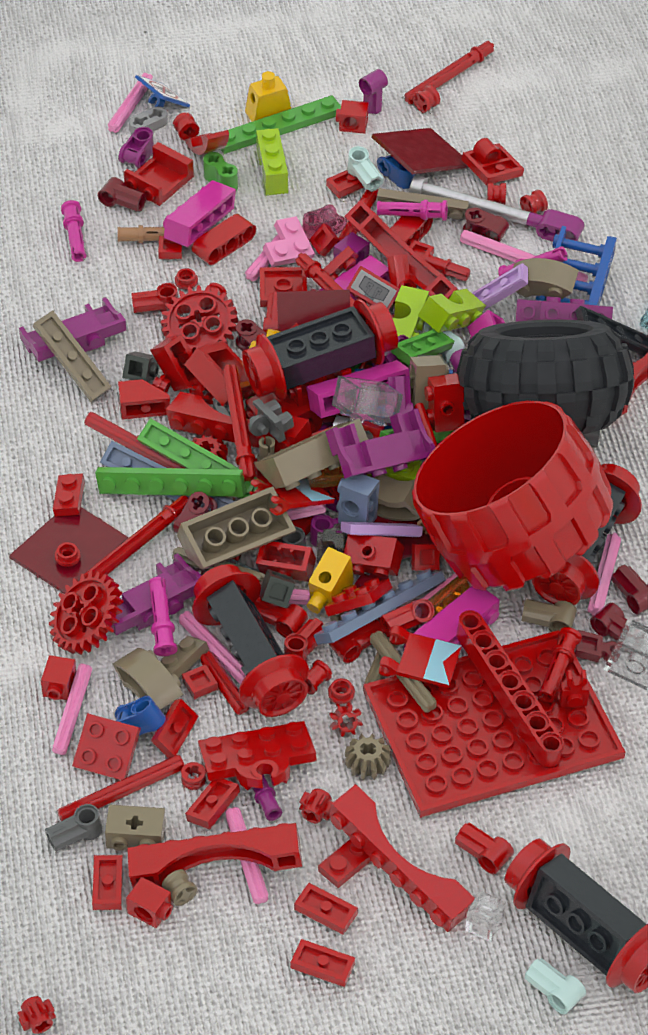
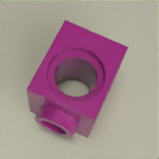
M353 232L334 246V258L347 246L354 249L359 255L356 259V264L369 256L370 242Z

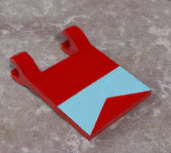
M305 478L299 480V486L290 490H286L285 487L275 489L278 496H272L271 502L278 505L275 508H269V511L278 516L292 508L333 504L335 498L314 481ZM253 479L251 485L258 488L255 491H250L249 494H255L273 485Z
M398 625L392 626L389 638L391 644H406L400 664L387 656L381 658L379 674L382 676L398 675L449 688L462 646L410 633Z

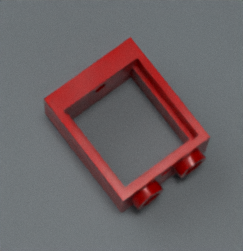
M224 341L197 347L184 364L222 406L229 405L223 373L227 364H235L238 367L243 400L256 395L249 384L242 360Z

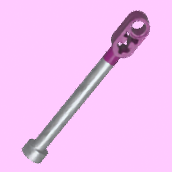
M419 175L413 177L409 189L410 193L469 201V208H480L488 213L501 216L506 220L534 227L539 237L552 242L555 234H560L562 226H566V239L578 241L585 227L581 218L571 214L548 209L543 215L430 184L426 177Z

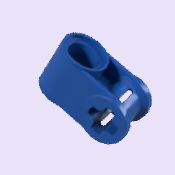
M391 155L381 156L377 159L378 169L384 176L388 177L399 188H410L412 179L416 174H411Z
M143 696L133 702L120 705L115 710L116 721L141 728L139 736L158 730L166 720V716L150 696Z

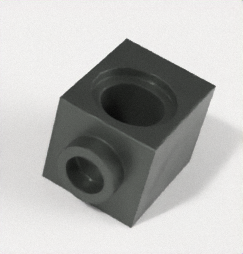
M267 569L261 586L260 597L262 601L287 608L295 582L290 576Z

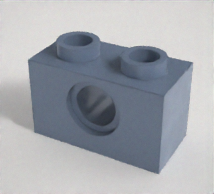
M364 474L341 479L337 492L340 493L336 510L339 512L338 523H373L376 520L380 480Z

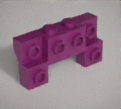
M107 297L102 298V307L93 310L90 304H86L85 313L62 321L85 352L104 346L105 338L127 331L125 318L114 309ZM23 326L19 327L21 341L29 354L33 353L38 362L55 356L36 330L27 333Z
M546 297V301L517 299L515 322L528 320H577L575 310L579 306L586 307L612 319L613 307L586 305L583 299L570 298V303H562L559 297Z
M414 409L407 413H396L390 416L394 434L365 440L361 443L354 423L342 428L335 427L326 431L332 456L338 455L344 478L347 479L363 474H371L372 478L387 474L386 470L393 469L395 473L408 469L407 464L425 460L435 449V445L425 431L419 410Z
M178 553L174 555L173 564L164 567L161 562L156 564V574L158 575L156 577L165 578L169 615L176 614L184 608V601L194 596V586L202 576L198 571L193 570ZM149 580L122 593V600L124 602L118 608L123 611L115 617L119 620V623L112 624L111 626L116 636L134 626L140 631L148 626H152L154 623Z

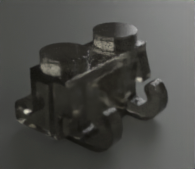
M341 523L335 524L333 528L323 529V532H318L317 547L322 549L318 548L317 564L328 547L344 553L348 534L344 532L336 533V531L341 530Z

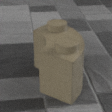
M530 258L514 263L513 268L522 263L528 267V285L516 291L517 294L525 298L545 296L563 299L573 292L579 270L568 264L545 258Z
M387 475L374 478L380 480L377 516L395 521H412L420 518L412 500L415 479L398 481Z
M137 648L112 663L124 687L130 689L138 698L150 696L160 710L184 695L180 689L181 682L174 673L170 674L152 650L146 651L142 648Z

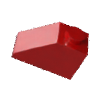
M143 379L118 382L122 420L167 415L166 408L170 405L169 394Z

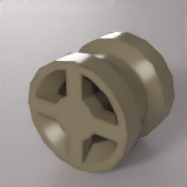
M182 869L169 874L162 883V888L171 892V901L176 906L188 903L198 892L196 885L193 882H189V875Z

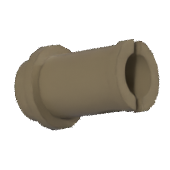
M265 436L266 444H264L263 437L259 440L257 461L275 453V440L272 437Z

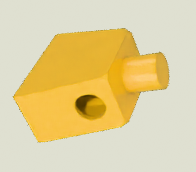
M266 71L262 73V80L249 85L245 113L251 122L291 109L288 90L279 76H275L273 72Z
M330 547L326 549L308 583L311 598L306 606L310 611L319 614L323 607L332 601V596L342 593L341 590L343 588L353 585L354 577L350 556Z

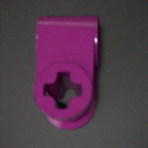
M139 127L134 130L133 134L119 151V162L133 164L138 169L144 165L153 154V131L148 127Z

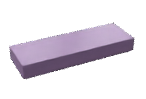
M522 263L472 294L486 305L485 309L528 285V267Z
M341 522V531L350 535L420 537L423 531L422 526L415 524Z

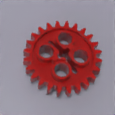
M200 285L197 286L196 291L188 287L187 294L180 290V298L171 297L173 305L165 304L167 311L162 312L164 320L160 321L165 339L182 334L192 353H194L197 347L224 341L228 345L226 339L234 340L232 332H236V323L239 322L236 307H233V300H228L227 293L220 295L219 288L211 292L209 285L205 288V291L201 289ZM209 306L212 307V308L209 309V310H204L206 307H209ZM189 313L188 316L181 317L183 314ZM214 326H218L217 329H215V330H210V328H212V327H214ZM195 333L194 336L187 337L189 334Z
M90 571L88 576L82 573L80 581L73 578V586L65 585L66 593L58 594L61 600L60 602L53 603L57 609L50 613L54 617L49 622V625L53 627L50 634L54 636L53 641L58 644V647L71 654L76 652L82 655L84 650L90 653L92 645L99 648V640L107 641L106 633L114 632L111 626L112 624L119 623V620L115 617L123 611L118 608L124 602V600L119 598L122 595V591L118 589L119 584L114 582V579L99 571L96 574Z

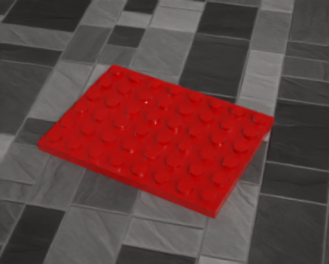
M559 630L502 646L564 740L561 760L555 767H544L536 760L468 655L458 658L449 688L422 682L437 701L436 708L428 713L423 711L396 675L363 684L365 697L387 745H389L392 757L420 818L625 758L626 751L590 682L587 706L576 708L560 707L561 683L553 702H544L538 697V692L553 658L551 650L553 646L557 645L559 640ZM576 656L566 667L561 682H567L566 672L568 670H571V674L574 677L581 675L583 669Z

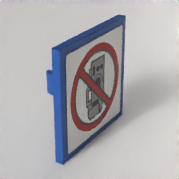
M139 75L135 76L138 81L154 93L149 97L148 103L154 104L155 107H164L165 100L188 108L190 107L188 102L165 84Z

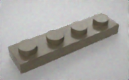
M379 188L377 200L381 202L421 203L423 200H428V202H443V200H447V216L455 220L465 219V212L469 209V201L383 188Z
M53 310L33 323V328L91 403L111 389L112 386Z

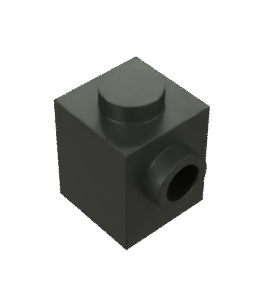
M136 351L128 353L125 358L122 378L129 380L143 379L146 382L152 381L158 375L159 365L153 355Z

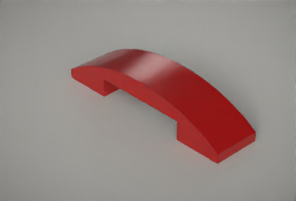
M224 130L212 134H203L185 139V142L193 153L202 155L224 149L228 143L229 131Z

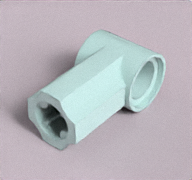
M362 146L351 148L348 156V173L356 176L366 190L371 192L377 190L383 184L384 178L370 161L368 150Z
M542 958L536 959L525 973V979L545 994L550 1005L560 1014H567L586 995L584 985L572 975L565 977Z

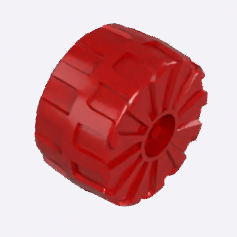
M527 400L514 402L487 411L465 423L442 440L429 454L416 474L414 489L412 490L414 507L437 550L460 579L466 577L474 589L486 591L488 587L501 586L506 591L521 589L526 581L537 577L547 579L565 568L568 559L573 555H583L594 544L599 535L598 528H602L608 523L613 509L610 483L591 445L571 417L566 415L560 406L547 401Z

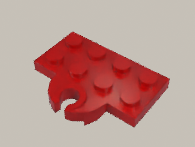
M304 721L198 740V748L208 781L236 776L240 785L248 791L251 787L263 788L262 775L264 774L271 775L273 786L279 785L281 782L287 784L290 777V766L317 761L316 751Z

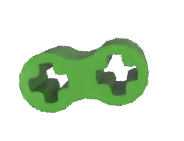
M209 152L204 155V178L209 182L213 180L232 187L237 191V167L225 162L223 156L218 152Z

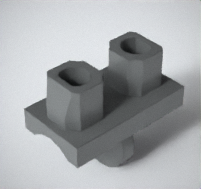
M259 398L254 400L253 405L258 409V414L250 418L249 431L255 436L266 435L269 432L279 443L286 440L284 432L294 427L292 415L288 411L282 413L281 406L275 399L265 404Z

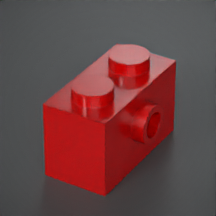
M182 334L168 337L150 350L164 375L167 376V379L171 380V387L174 392L188 389L187 386L195 384L193 381L195 376L184 365L193 353Z
M458 374L428 377V386H425L424 394L426 401H428L426 413L432 429L435 433L457 430L464 425V407L462 404L464 402V387L460 386Z
M348 534L344 554L351 557L353 574L364 575V572L373 573V575L380 578H388L389 575L398 576L404 546L397 538Z
M274 541L259 547L256 559L257 568L264 575H266L267 569L290 576L293 580L309 582L316 562V557L311 547Z

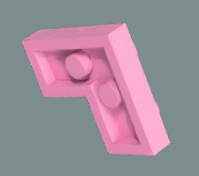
M297 216L276 220L274 227L281 240L265 243L263 247L271 266L276 267L295 263V259L300 253H306L312 259L315 253Z

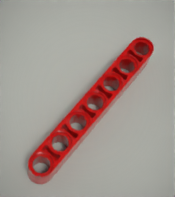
M474 610L462 612L458 621L457 639L536 760L544 767H555L561 760L564 747L562 736L483 617Z

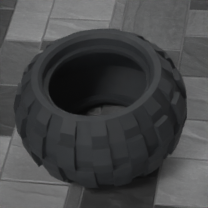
M528 320L485 327L468 341V348L462 350L457 368L460 386L464 387V402L462 404L464 410L470 411L471 420L487 411L514 402L527 400L547 401L560 406L564 413L571 417L582 434L603 430L615 422L622 415L624 405L629 404L634 388V365L627 344L622 343L620 335L609 326L592 321Z

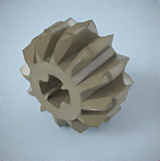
M362 733L359 740L352 738L350 746H347L345 749V765L348 769H351L353 776L361 774L362 780L366 776H371L375 780L377 774L384 775L386 768L391 764L389 745H385L383 737L375 739L373 733L369 738H366Z

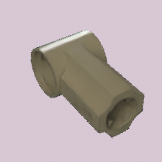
M527 599L524 604L521 621L548 627L551 632L560 630L563 627L572 628L577 609L572 603L567 601H559L553 605Z

